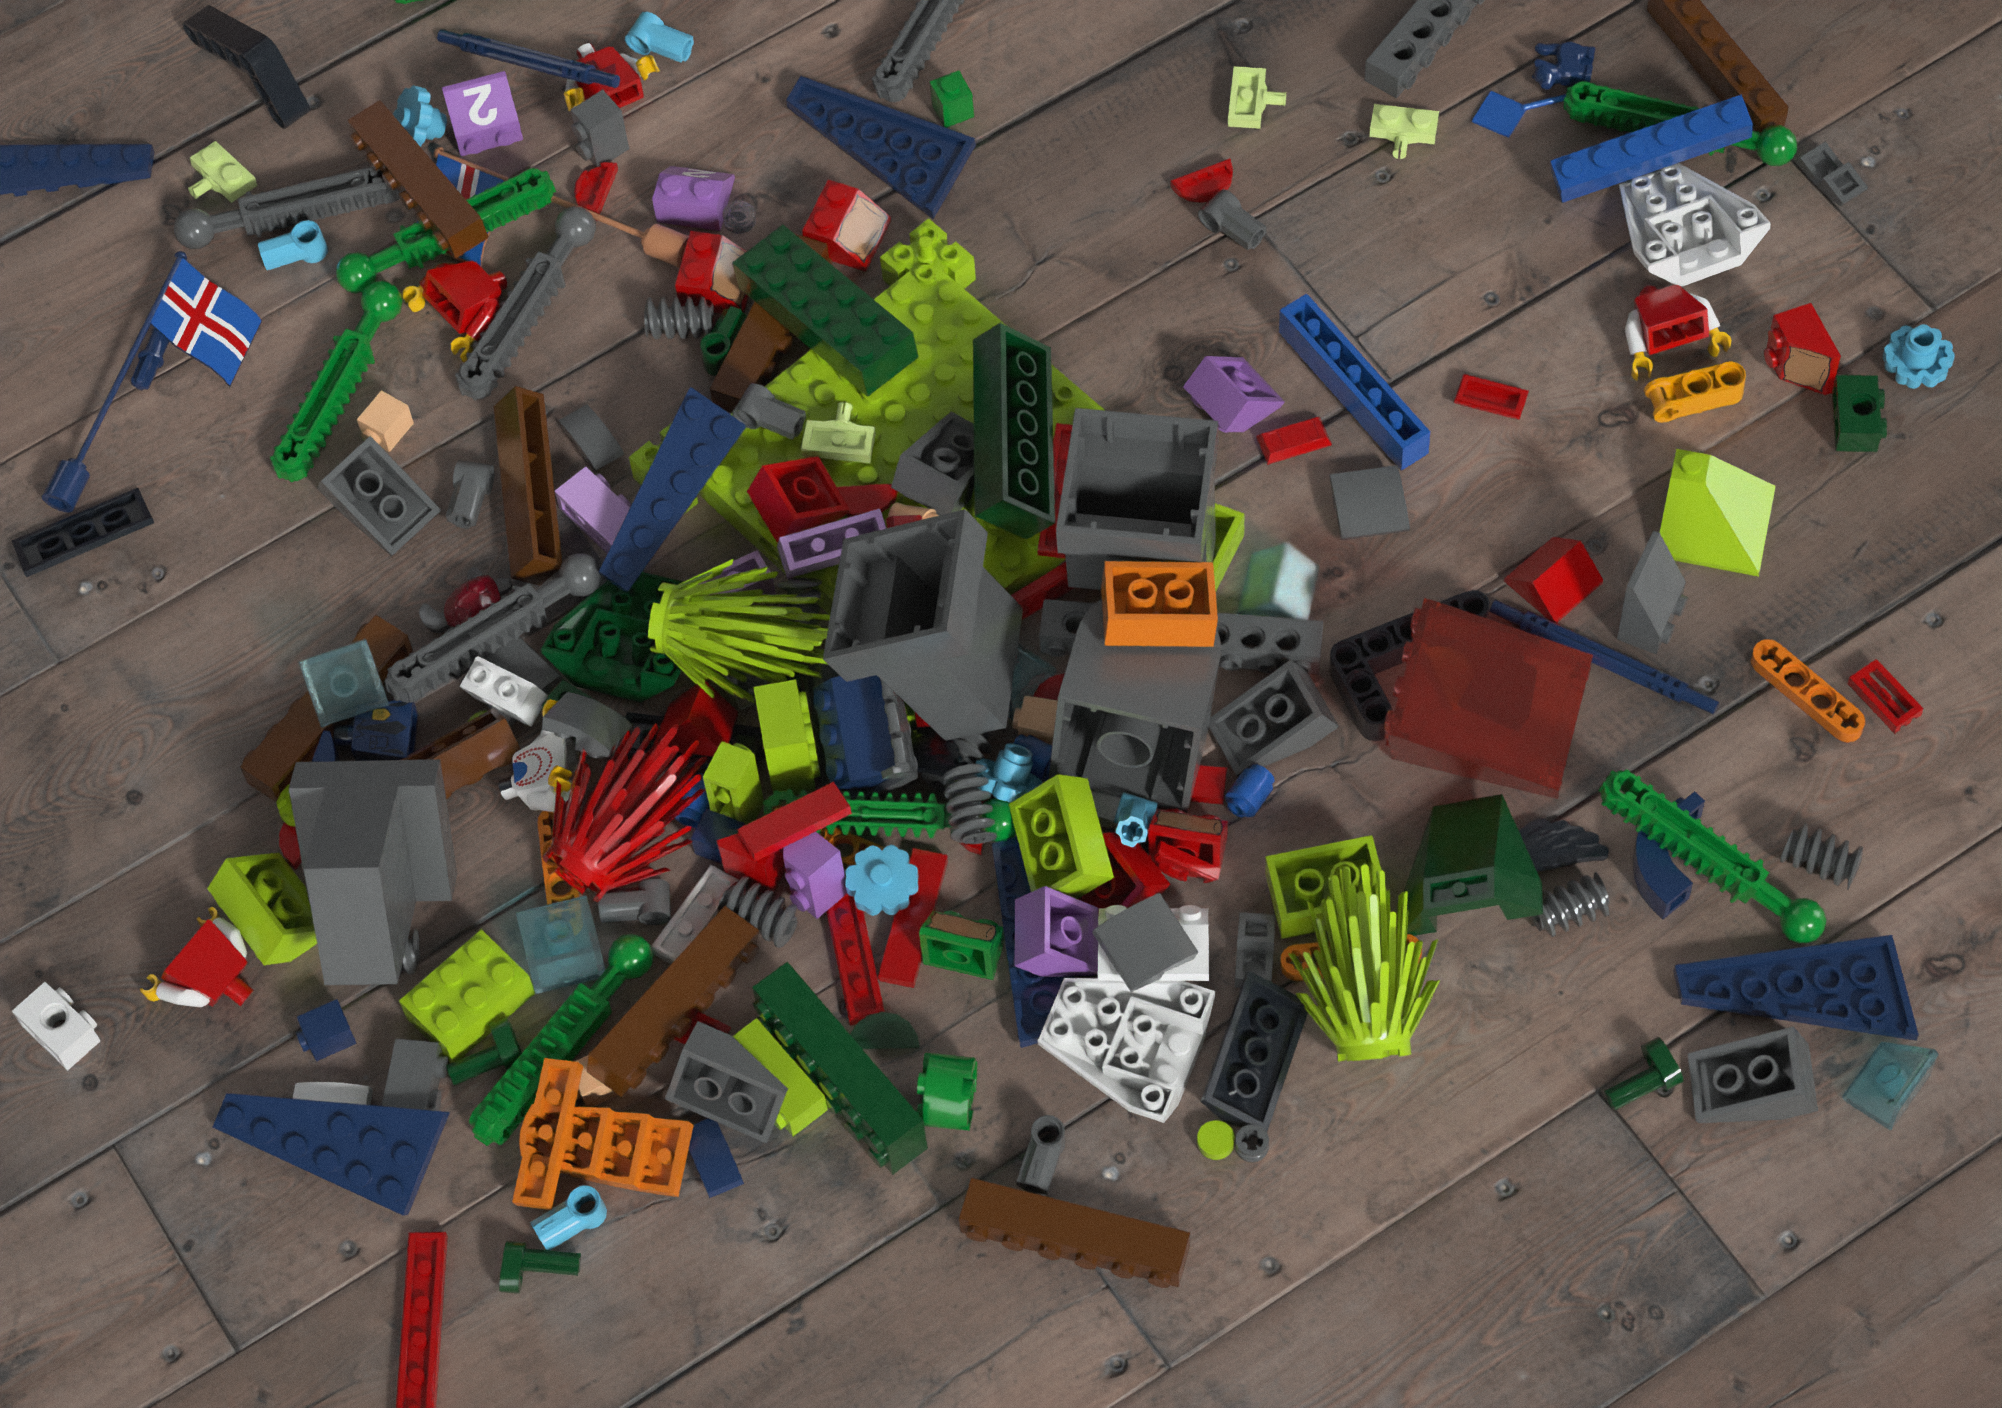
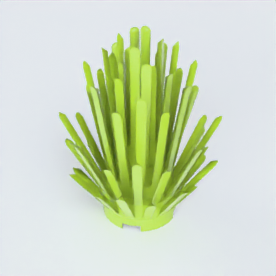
M731 559L678 585L664 582L659 586L658 591H663L664 593L660 604L653 603L651 609L648 638L655 639V645L650 647V651L665 654L710 697L714 698V691L705 684V680H708V678L733 696L735 694L741 699L745 698L755 703L752 695L716 672L718 671L725 676L730 675L742 682L747 681L744 675L731 668L772 683L788 681L786 676L794 677V672L822 678L819 672L810 670L807 665L788 660L828 665L823 660L824 649L814 648V646L819 647L822 645L823 639L827 638L828 629L821 628L818 625L784 619L830 621V615L804 613L801 608L752 605V603L807 604L815 603L819 598L796 597L798 594L762 595L763 590L761 589L713 594L743 588L745 584L775 578L779 572L766 573L767 566L699 584L722 574L724 568L732 565L734 559Z
M1367 864L1361 866L1362 884L1359 886L1358 893L1356 892V887L1351 883L1349 867L1345 866L1342 870L1337 867L1336 875L1328 877L1330 897L1326 895V900L1323 899L1321 901L1329 943L1323 921L1316 918L1313 904L1307 901L1320 951L1314 950V956L1326 986L1310 953L1303 952L1309 967L1305 968V970L1296 955L1288 953L1318 1006L1315 1005L1307 993H1296V995L1304 1004L1305 1010L1336 1046L1338 1062L1345 1060L1382 1059L1391 1055H1399V1057L1412 1055L1410 1039L1440 980L1427 981L1420 995L1438 939L1432 941L1427 957L1420 960L1422 940L1416 942V945L1414 942H1410L1406 951L1409 910H1407L1408 892H1402L1398 896L1396 931V912H1390V889L1386 892L1385 872L1383 870L1375 872L1374 864H1371L1370 867Z

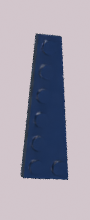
M152 144L0 145V195L13 193L15 197L28 195V191L46 189V192L59 191L60 187L77 185L79 188L98 184L151 178L155 151Z
M692 387L688 390L599 570L601 576L626 593L631 589L746 429L745 424Z
M1013 837L1006 841L992 843L1018 1038L1020 1047L1023 1048L1038 1043L1064 978L1075 977H1041L1015 967V899L1031 893L1018 839Z

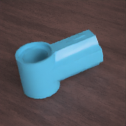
M642 12L625 36V42L629 48L639 54L647 55L652 51L680 63L687 61L694 44L693 36L665 26L658 16L650 12Z
M309 220L296 224L291 233L258 243L266 270L299 260L307 263H317L323 260L328 253V246L318 224Z
M1126 792L1122 793L1114 818V823H1117L1115 833L1120 836L1122 844L1134 847L1137 843L1145 842L1148 836L1149 825L1156 812L1157 802Z
M579 1186L570 1193L567 1200L531 1221L530 1224L545 1249L552 1250L584 1229L599 1227L607 1216V1209L595 1188ZM588 1201L595 1202V1206L590 1212H579L580 1207Z

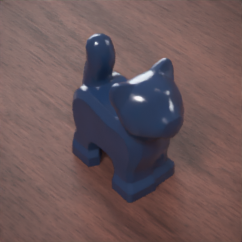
M1574 42L1536 44L1535 51L1543 56L1554 55L1556 57V65L1541 59L1534 61L1535 72L1532 78L1540 84L1541 88L1548 90L1557 84L1572 87L1582 81L1590 83L1595 55L1594 46H1582Z

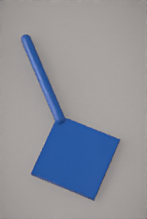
M1490 91L1472 119V122L1509 138L1526 110L1563 102L1566 94L1521 104Z

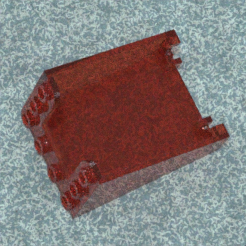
M1424 598L1422 608L1415 607L1410 628L1412 629L1411 638H1413V641H1406L1401 661L1407 664L1404 677L1398 675L1395 681L1393 697L1398 698L1395 711L1388 710L1384 724V731H1386L1385 739H1387L1386 747L1390 748L1391 759L1559 799L1564 770L1583 694L1586 689V682L1589 679L1593 655Z

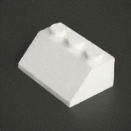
M1122 905L1099 908L1098 926L1127 908ZM1195 905L1170 908L1198 950V954L1193 960L1166 971L1161 979L1157 981H1209L1208 908H1200ZM1098 943V981H1123Z

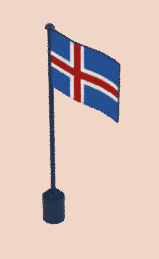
M178 251L174 254L176 260L76 459L69 458L68 460L58 462L41 496L42 500L52 508L66 513L73 512L90 478V474L86 470L87 467L82 461L150 325L176 348L212 369L231 387L262 320L243 301L207 280L187 262V255L183 251Z

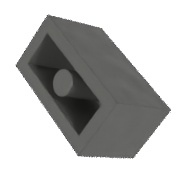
M604 90L571 109L574 122L571 128L578 140L576 149L585 161L590 160L595 167H600V163L610 162L629 150L622 111Z
M395 1039L381 1106L439 1111L441 1091L438 1090L440 1078L446 1077L448 1058L443 1055L438 1042Z

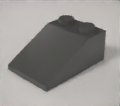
M953 412L947 414L900 455L891 488L902 493L908 499L914 500L927 508L934 509L938 515L961 510L971 499L974 489V424Z
M371 436L325 476L317 487L342 515L391 557L441 512V509Z
M1656 531L1652 532L1626 587L1617 640L1653 654H1657L1662 643H1669L1675 629V625L1671 622L1675 615L1681 617L1688 601V597L1683 595L1686 581L1661 534Z
M1292 660L1210 717L1209 727L1238 777L1244 769L1250 768L1253 764L1265 767L1310 748L1339 727L1308 672Z
M698 1021L683 1047L665 1099L767 1144L788 1088L734 1037Z
M1794 1027L1687 1053L1695 1117L1698 1123L1783 1120L1818 1111L1809 1044Z

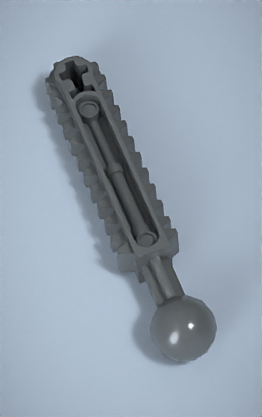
M920 0V2H916V9L910 12L909 20L904 22L905 27L903 30H899V37L893 40L892 48L887 50L888 55L881 60L882 64L876 68V74L872 77L878 98H884L889 102H898L907 96L909 89L913 88V81L919 78V71L924 70L925 61L930 60L931 51L936 50V43L942 40V33L947 31L948 23H952L954 13H958V7L964 3V0Z
M372 167L362 168L361 170L324 177L319 180H311L310 182L273 189L268 192L262 191L260 194L252 195L248 191L245 197L238 198L240 209L215 215H209L201 209H187L181 212L175 219L174 235L177 241L188 249H201L209 245L215 233L245 227L248 236L255 234L259 238L263 232L286 228L302 221L325 219L326 217L337 216L342 213L363 210V208L376 207V205L393 203L400 199L398 195L400 192L397 189L390 190L382 177L383 172L380 169L375 171Z
M572 206L558 214L555 222L557 238L548 252L544 254L538 251L534 258H527L525 260L527 264L526 271L520 272L521 279L514 281L513 291L507 292L508 299L506 302L501 301L500 311L496 312L495 318L488 325L487 331L480 333L481 340L473 344L474 351L467 353L468 360L460 364L459 372L455 374L460 393L463 396L466 395L473 398V400H477L491 395V391L498 386V378L505 376V367L512 365L511 358L517 357L518 347L525 345V336L531 335V327L538 325V316H543L545 314L544 307L550 306L551 296L558 295L557 288L566 287L561 266L572 249L587 245L594 238L596 231V221L585 208Z
M577 553L570 555L561 563L559 577L541 588L535 590L529 583L522 588L514 585L512 594L502 596V600L492 603L489 608L479 611V614L474 617L467 618L466 622L456 625V628L449 632H444V635L440 638L433 639V642L421 646V649L417 652L410 653L407 658L399 660L392 667H389L387 669V679H385L387 691L394 696L396 701L414 702L420 697H424L428 691L437 689V686L443 682L447 683L451 677L460 675V672L464 669L470 668L477 656L484 659L490 653L494 654L495 650L499 647L507 646V642L513 639L517 640L518 636L524 632H530V629L534 626L539 629L542 628V621L546 620V607L569 593L573 596H586L592 594L600 586L602 576L599 574L601 567L597 559L589 554Z

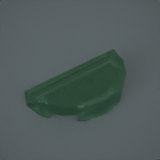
M879 1012L870 1014L859 1021L850 1033L862 1049L921 1048L918 1033L911 1023L894 1013Z

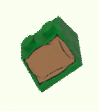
M932 911L919 932L923 964L994 980L1005 943L1003 926H999L996 922L989 919H979L977 921L964 918L961 914L954 911H944L943 913Z

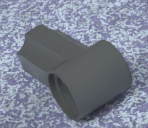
M1220 190L1198 211L1200 221L1208 230L1214 233L1222 231L1247 250H1254L1266 234L1267 226L1243 210L1239 200L1228 190Z
M750 384L732 411L733 417L745 424L746 428L758 429L761 426L791 440L799 436L806 419L805 411L775 399L774 395L767 388L758 384Z
M458 460L453 474L454 490L446 514L448 522L465 529L476 526L484 496L489 495L493 488L495 477L493 465Z
M648 879L640 882L638 887L608 890L598 902L601 923L639 920L646 925L667 923L671 918L670 884L661 879Z
M1052 1115L1041 1116L1032 1125L1030 1142L1016 1182L1018 1187L1027 1192L1038 1195L1048 1194L1060 1154L1063 1152L1066 1142L1065 1129L1059 1118ZM1052 1131L1058 1135V1138L1053 1142L1045 1143L1039 1139V1136L1043 1132Z

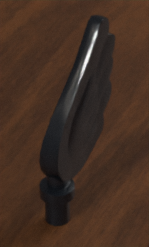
M931 726L911 731L913 752L918 764L917 772L943 777L946 772L961 764L963 758L954 739L945 741Z
M1539 818L1519 830L1537 871H1548L1583 862L1604 861L1608 858L1609 849L1605 845L1599 844L1600 838L1596 833L1586 832L1580 826H1571L1565 820L1550 823L1544 818Z

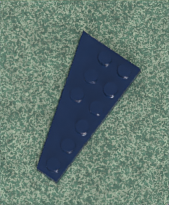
M800 76L786 99L788 109L932 219L935 218L976 146L975 138L802 76Z
M1893 935L1674 966L1673 972L1681 1005L1917 1041L1919 1036Z
M226 1093L212 1128L398 1214L408 1215L450 1112Z

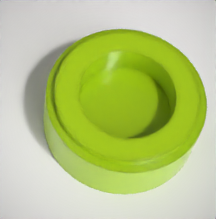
M1213 1120L1201 1126L1197 1135V1145L1202 1155L1212 1160H1220L1226 1158L1233 1151L1235 1136L1232 1128L1227 1123Z

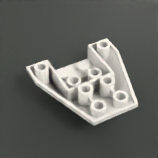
M1680 163L1619 184L1634 255L1648 272L1681 287L1742 265L1770 229L1769 220L1754 204Z
M1064 978L1038 1039V1045L1129 1112L1164 1123L1179 1105L1203 1045L1215 998V991L1185 981H1155L1130 992L1124 981Z

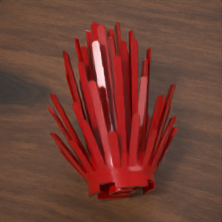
M656 723L625 767L629 760L627 754L640 733L639 727H636L632 734L628 730L611 760L607 762L595 789L590 793L578 819L577 816L591 776L590 767L585 763L587 753L584 748L581 751L569 799L566 801V804L561 796V784L558 780L556 781L551 847L542 858L545 863L551 858L558 865L554 872L581 894L586 889L595 893L593 901L599 902L608 890L671 871L666 867L654 870L649 866L650 863L693 842L686 839L678 844L674 843L666 846L691 830V826H684L630 858L665 832L664 827L706 791V789H699L691 797L681 799L701 780V774H697L683 787L692 775L706 762L707 757L700 758L673 785L679 774L690 762L687 760L700 744L698 740L694 741L688 750L679 756L656 782L679 752L678 746H668L677 734L678 724H674L662 739L659 738L648 753L644 754V750L658 731Z

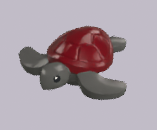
M472 567L467 572L468 581L456 588L447 598L444 605V613L438 612L429 604L424 603L419 610L420 618L431 632H449L456 628V625L466 622L467 618L474 617L479 614V611L489 608L492 603L499 602L501 600L500 595L511 590V579L498 578L494 581L489 575H483L479 569Z

